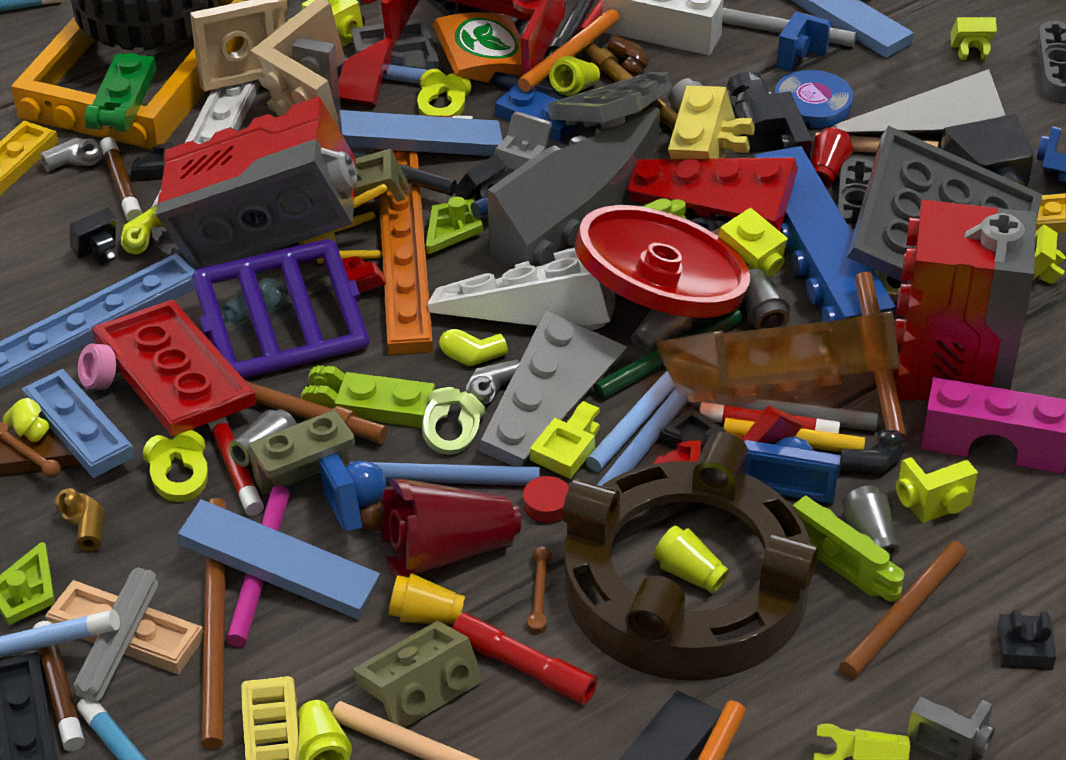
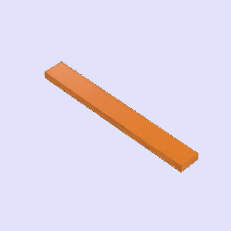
M376 149V153L384 151L382 149ZM392 150L399 164L419 169L417 152ZM408 183L407 188L402 189L406 200L397 202L390 189L379 195L383 272L386 280L384 290L388 355L433 352L431 317L427 306L429 292L420 187Z

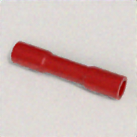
M466 612L457 618L452 629L469 637L473 651L487 658L497 659L539 680L545 687L583 706L591 700L598 684L596 676L559 658L549 657L507 636L503 630Z

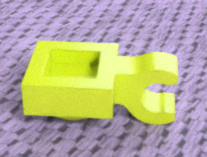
M583 401L576 408L567 423L554 418L530 447V461L571 479L595 449V435L600 428V424L593 420L599 414L600 408Z
M833 724L817 725V735L832 738L836 742L837 748L831 754L814 753V760H844L850 756L854 760H909V736L859 729L848 731L840 729Z

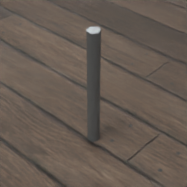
M693 390L691 407L699 410L701 402L762 411L769 405L791 415L840 422L841 428L876 432L878 413Z

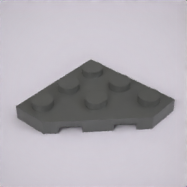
M648 72L547 103L546 105L550 119L565 120L567 126L583 123L584 127L601 124V128H609L625 123L626 115L642 111L643 108L670 90L672 84L669 72Z

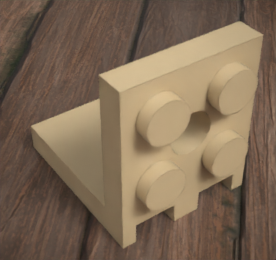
M245 0L239 3L190 12L199 85L204 91L259 79L258 73L263 68L261 62L252 57L250 50L285 24L284 15L288 14L287 1ZM235 36L244 37L243 46L238 51H226L227 43L231 38Z
M314 0L250 51L252 57L261 62L263 70L258 73L261 86L270 91L272 99L267 102L270 110L277 113L278 116L287 114L292 105L320 96L339 129L338 115L328 80L293 60L292 44L297 37L335 44L337 67L345 61L330 2Z

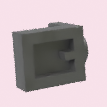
M920 697L911 711L907 731L910 747L937 760H971L974 754L983 757L991 744L996 729L989 725L993 705L982 700L972 718L968 719L946 706L938 705Z

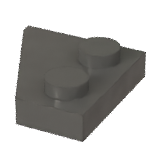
M426 18L409 20L393 47L390 60L391 65L439 70V59ZM384 24L351 28V40L355 54L385 39Z

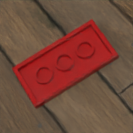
M169 300L92 327L93 339L96 344L109 345L112 348L116 358L117 370L171 436L256 405L255 391L174 300Z

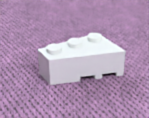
M603 0L602 14L613 8L620 15V20L604 33L710 56L722 34L724 0Z

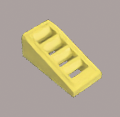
M286 676L243 682L241 684L246 760H299V724L294 679ZM286 720L284 723L256 726V723ZM288 741V743L257 747V744Z

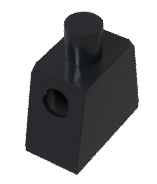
M1016 114L945 127L943 129L940 149L1025 187L1029 184L1034 156Z

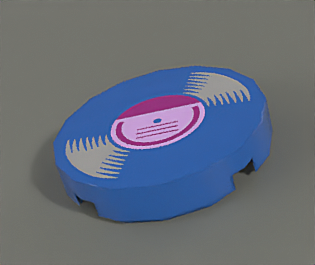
M820 70L797 71L781 78L775 86V93L791 91L804 122L809 123V128L819 129L834 126L844 121L852 108L853 90L848 82L832 73Z

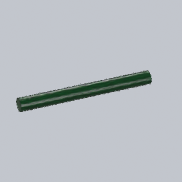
M736 308L728 314L716 316L594 384L596 395L603 400L679 358L685 350H693L737 326L743 321L741 312Z

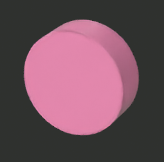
M88 344L79 356V379L87 389H107L112 384L116 372L115 354L109 345Z

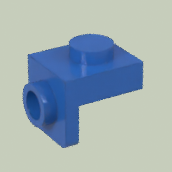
M1052 127L1050 137L1043 135L1041 137L1036 160L1043 161V172L1058 175L1057 181L1066 184V154L1057 153L1061 128Z

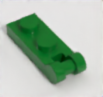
M135 53L115 54L92 105L89 104L86 107L85 125L87 129L101 130L103 126H110L115 131L129 132L156 71L154 56H142Z

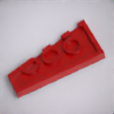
M795 157L638 159L627 192L631 201L649 204L658 199H669L670 201L676 199L683 200L686 208L694 209L696 215L710 218L715 213L729 216L732 220L751 207L780 231L797 176L798 166Z

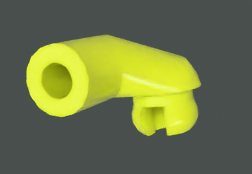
M157 205L124 225L121 245L127 253L132 255L143 253L148 248L152 227L163 226L156 216Z
M451 329L444 332L439 340V346L443 353L465 366H474L507 355L508 353L507 344L502 334L479 340L464 331Z
M29 398L16 402L3 416V422L8 425L9 429H15V432L20 437L25 435L33 443L38 442L49 429V423L38 416L41 411L40 406Z

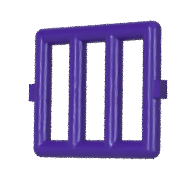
M331 239L197 269L192 274V281L203 316L200 317L203 334L211 339L212 344L243 379L363 350L370 344V338L357 304L360 301L358 287L355 280L349 281L337 244ZM320 258L324 260L349 335L325 341L298 266L299 263ZM281 268L306 342L305 346L280 351L255 275ZM236 278L239 280L263 356L240 362L236 361L212 285Z

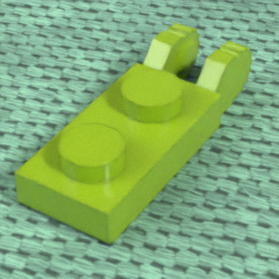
M317 365V367L311 369L308 376L309 384L311 385L303 389L300 399L334 409L336 406L350 409L357 413V417L368 421L422 428L424 413L429 404L428 394L435 390V384L350 372L344 374L335 366L324 367L323 365Z

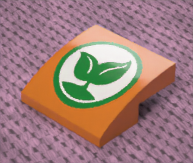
M473 12L448 15L435 19L433 27L455 76L487 83L495 71L514 74L520 77L523 76L521 37L510 16Z

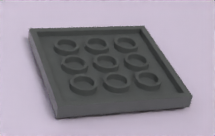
M888 125L881 136L847 258L901 281L904 253H906V248H914V246H906L909 218H919L921 200L1036 212L1037 222L1042 194ZM901 281L905 284H909L908 281Z

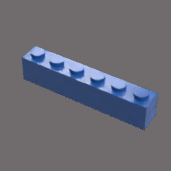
M799 146L755 154L754 158L795 157L798 172L780 232L788 238L785 249L791 258L793 272L797 277L801 276L804 281L808 299L812 305L816 304L821 312L826 332L833 334L841 350L868 344L854 277L861 272H870L873 276L886 341L891 340L896 306L874 269L847 258L853 233L803 148Z

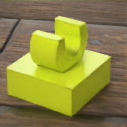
M957 17L950 35L951 47H959L958 55L960 60L967 59L969 54L968 47H977L981 52V60L987 59L991 49L990 45L997 32L996 17Z
M1045 224L1035 233L1033 280L1039 275L1047 283L1054 284L1064 275L1065 271L1058 266L1066 260V256L1056 249L1058 233Z

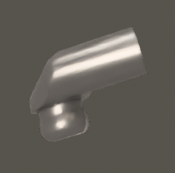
M516 359L477 368L466 386V392L472 393L482 405L490 403L499 388L510 383L519 365V361Z

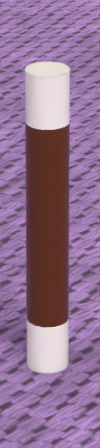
M106 137L102 139L100 146L127 221H131L141 215L142 211L116 140L112 137Z
M41 621L35 624L33 628L50 625L52 623L49 621ZM55 644L39 648L38 652L63 747L67 751L79 750L84 746L85 740L59 645Z

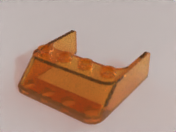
M892 312L724 334L722 331L657 342L658 353L678 395L688 394L689 403L716 400V391L729 390L730 388L732 397L760 394L759 385L774 383L775 392L802 389L801 380L816 378L817 387L844 384V374L899 368Z

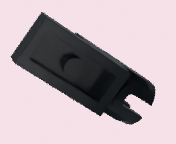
M752 72L737 73L730 77L727 87L731 94L729 99L735 119L752 118L754 134H742V136H747L751 150L766 152L801 146L810 160L812 139L791 91L771 93L762 78Z

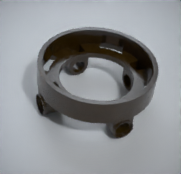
M727 432L711 434L697 462L675 461L646 465L620 474L602 486L574 479L568 489L563 506L562 520L567 523V536L565 540V593L570 612L583 634L597 648L615 661L631 669L661 678L676 680H707L737 674L759 665L781 650L797 631L804 617L809 585L814 574L819 546L810 543L809 535L799 515L779 493L765 483L746 474L747 458L749 455L748 447L736 435ZM671 502H698L722 508L743 520L758 536L765 554L760 579L744 596L730 604L715 609L685 611L684 591L677 583L668 578L649 576L642 581L637 594L632 592L621 581L613 567L610 555L612 543L618 531L629 519L648 508ZM589 571L597 592L605 602L595 605L588 591L581 590L577 582V575ZM755 620L761 626V628L730 640L718 642L715 638V635L737 630Z

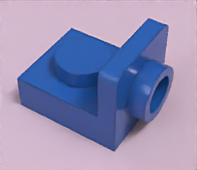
M795 11L779 36L776 68L791 71L799 58L804 59L807 52L824 56L828 51L831 22Z

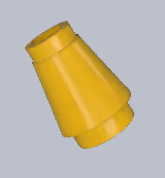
M412 573L409 578L397 575L388 615L400 617L399 623L432 624L438 620L446 625H454L457 618L462 614L465 596L456 594L454 591Z

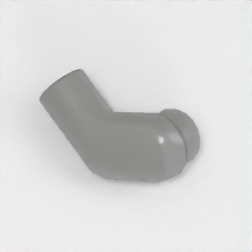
M74 138L41 152L39 158L44 169L49 172L66 164L84 167L92 166L100 160L102 152L97 141Z

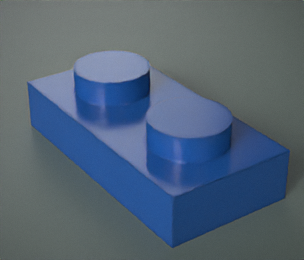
M518 83L495 102V116L507 121H511V116L515 112L550 121L552 127L549 138L558 142L565 139L580 125L567 126L565 120H551L546 104L559 99L533 89L529 92H524L519 88Z

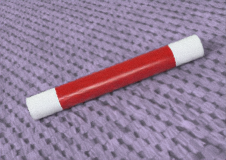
M701 402L700 407L701 414L715 423L722 424L725 423V418L756 422L763 412L762 410ZM792 415L803 425L802 429L839 434L840 422Z
M226 417L209 422L208 425L246 514L249 516L260 514L264 509V505L247 466H239L230 456L229 444L235 438Z

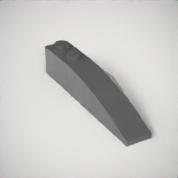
M652 106L625 117L626 122L617 127L597 128L595 136L585 138L581 135L570 139L569 146L560 149L557 146L547 148L489 188L490 256L511 269L515 268L516 264L529 261L530 266L538 267L551 263L554 259L553 253L566 250L570 246L575 245V239L583 218L598 208L617 205L627 193V188L638 159H650L659 142L660 109Z

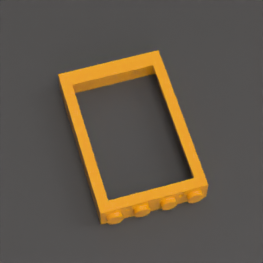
M220 0L218 7L245 0ZM75 17L71 19L11 85L17 116L20 119L101 138L112 137L118 142L152 149L153 146L158 144H164L206 92L199 85L194 47L147 106H140L129 132L115 131L110 126H103L101 130L87 129L85 125V110L89 104L92 105L96 95L55 86L95 41L78 26ZM235 36L231 38L227 43L226 51H238L244 43V37Z

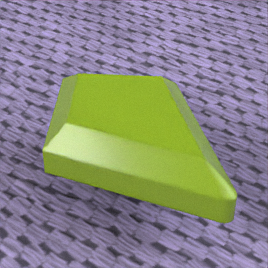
M452 197L448 203L432 205L426 240V253H434L483 232L481 219L474 217L471 212L470 205L474 202L473 199L464 200L462 197Z
M44 542L39 543L0 575V613L8 625L55 604L48 552Z

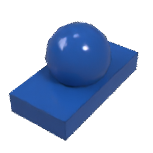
M784 437L776 442L775 445L745 440L749 451L746 466L747 475L765 483L781 496L801 499L806 495L813 501L834 503L841 455L814 451L806 440L798 437Z
M337 452L319 459L318 464L324 495L342 529L350 531L362 528L359 508L370 506L381 500L384 489H386V477L383 470L369 461H355L345 467Z

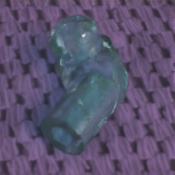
M266 276L258 280V284L266 305L275 307L286 295V291L276 283L277 279ZM240 288L221 308L223 317L231 323L239 322L249 312L242 289Z

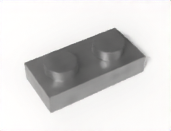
M297 37L292 44L293 60L328 80L338 114L341 105L335 44Z

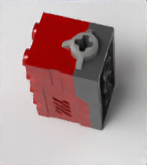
M320 96L292 105L285 115L273 117L267 114L255 118L247 128L236 131L229 127L215 132L210 141L198 144L192 140L166 149L165 167L156 216L190 266L195 270L261 255L353 224L354 190L357 183L356 158Z
M921 200L919 218H909L906 246H914V248H906V253H904L901 281H908L909 284L901 283L898 293L896 315L904 316V319L896 318L892 334L891 348L900 349L899 353L891 352L890 357L894 380H897L896 390L898 399L929 401L933 377L1011 390L1034 277L1036 212Z

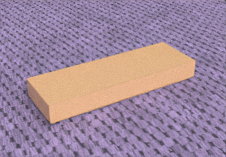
M73 580L45 615L46 620L54 624L112 610L118 596ZM147 607L123 655L179 675L204 640L203 627ZM93 635L81 639L91 643H95L98 635Z

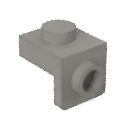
M515 112L511 116L508 134L496 147L494 153L507 166L505 171L509 173L514 172L547 149L552 127L550 121L521 112Z

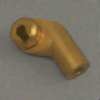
M73 488L62 490L55 499V507L59 512H62V517L78 528L77 547L86 552L98 550L102 540L105 517L104 509L94 499L84 493H78Z

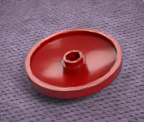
M630 205L598 208L583 218L575 239L577 257L594 278L624 298L660 312L694 318L725 315L740 306L750 283V273L746 263L728 243L706 228L664 211Z

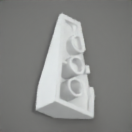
M988 69L835 124L833 128H839L849 135H883L889 125L907 134L943 133L945 127L1004 116L1005 113Z
M575 248L553 253L555 261L538 267L530 266L529 261L516 264L515 268L505 272L501 278L495 279L493 274L485 273L435 289L427 306L431 313L538 326L545 310L589 330H596L610 322L616 306L615 292L594 278L580 262Z

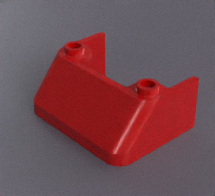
M419 0L381 1L385 38H390L394 41L393 47ZM447 0L529 21L521 37L523 75L542 61L566 12L565 0Z

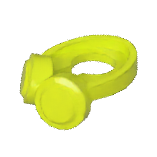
M438 69L425 71L420 78L422 90L417 98L419 114L460 116L465 107V96L471 91L470 80L455 76L454 72L446 76ZM445 91L447 92V99L451 101V104L444 108H436L429 104L431 100L438 98Z
M188 430L176 435L173 439L156 435L150 438L143 448V459L150 465L152 484L155 490L169 501L187 502L195 499L203 492L207 485L208 468L203 456L206 447L205 441L195 431ZM175 457L183 461L184 467L193 470L194 474L189 480L176 483L167 479L166 475L172 469L171 462Z

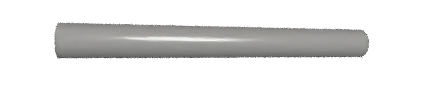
M723 8L722 23L781 34L790 21ZM831 28L829 43L854 47L856 32Z

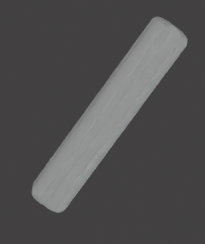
M139 567L131 571L112 608L119 615L120 627L118 630L98 635L73 684L76 695L79 698L94 702L102 698L158 587V581L155 579L156 574L153 571L144 570Z

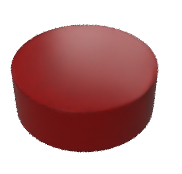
M542 476L531 480L523 491L525 513L531 519L542 523H552L561 520L564 501L569 489L568 484L552 476Z

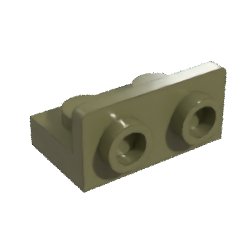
M332 410L248 443L256 487L263 496L271 493L272 488L275 486L286 487L320 473L318 460L336 452L343 464L348 462L347 448L355 444L354 434L337 411Z
M438 620L352 669L358 687L383 702L389 721L404 728L482 681L469 637Z

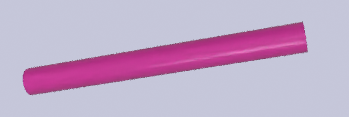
M283 486L272 488L261 522L262 525L277 531L280 530L290 496L287 488ZM247 573L226 638L229 645L237 648L246 645L264 585V580Z

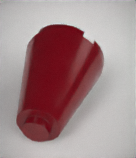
M391 479L388 483L393 489H384L380 511L382 542L391 541L394 556H385L388 568L395 578H397V575L409 578L411 573L419 575L511 545L515 535H518L521 531L520 510L516 505H512L511 500L507 496L408 479Z

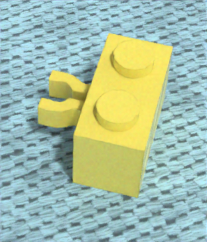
M687 85L668 147L671 159L724 158L727 148L737 153H748L750 145L747 136H738L754 134L752 118L735 119L726 87Z

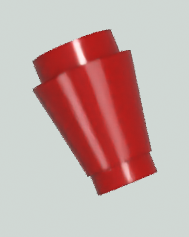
M833 127L824 129L814 138L811 164L826 188L831 187L841 171L842 164L853 153L852 140L849 134Z

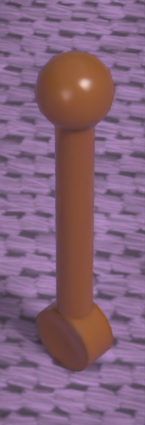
M0 422V441H5L40 466L44 476L54 478L60 474L61 466L57 461L46 460L10 434L6 423Z
M539 546L534 549L532 555L537 565L533 613L527 618V629L530 633L536 635L544 633L547 629V618L543 614L546 564L550 562L552 553L545 546Z

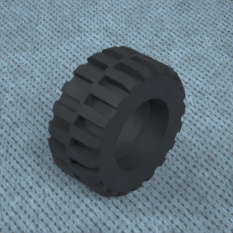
M71 0L76 23L95 41L99 40L102 44L112 48L118 45L123 50H133L134 48L153 50L155 46L165 45V47L176 45V42L180 39L186 41L193 37L190 12L218 7L220 0Z

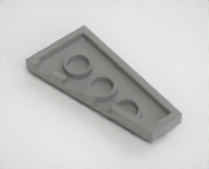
M545 310L477 450L511 466L523 467L530 459V447L554 418L561 421L565 417L568 418L578 407L579 402L590 390L593 391L594 384L602 380L612 366L615 367L623 358L627 346Z

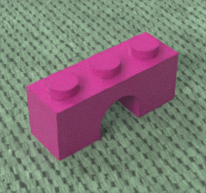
M933 377L921 449L968 457L970 445L976 438L983 435H999L1009 439L1016 446L1015 466L1063 474L1066 464V399Z

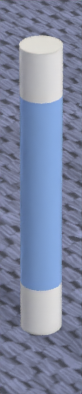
M112 609L0 636V658L118 630L120 627L119 615Z

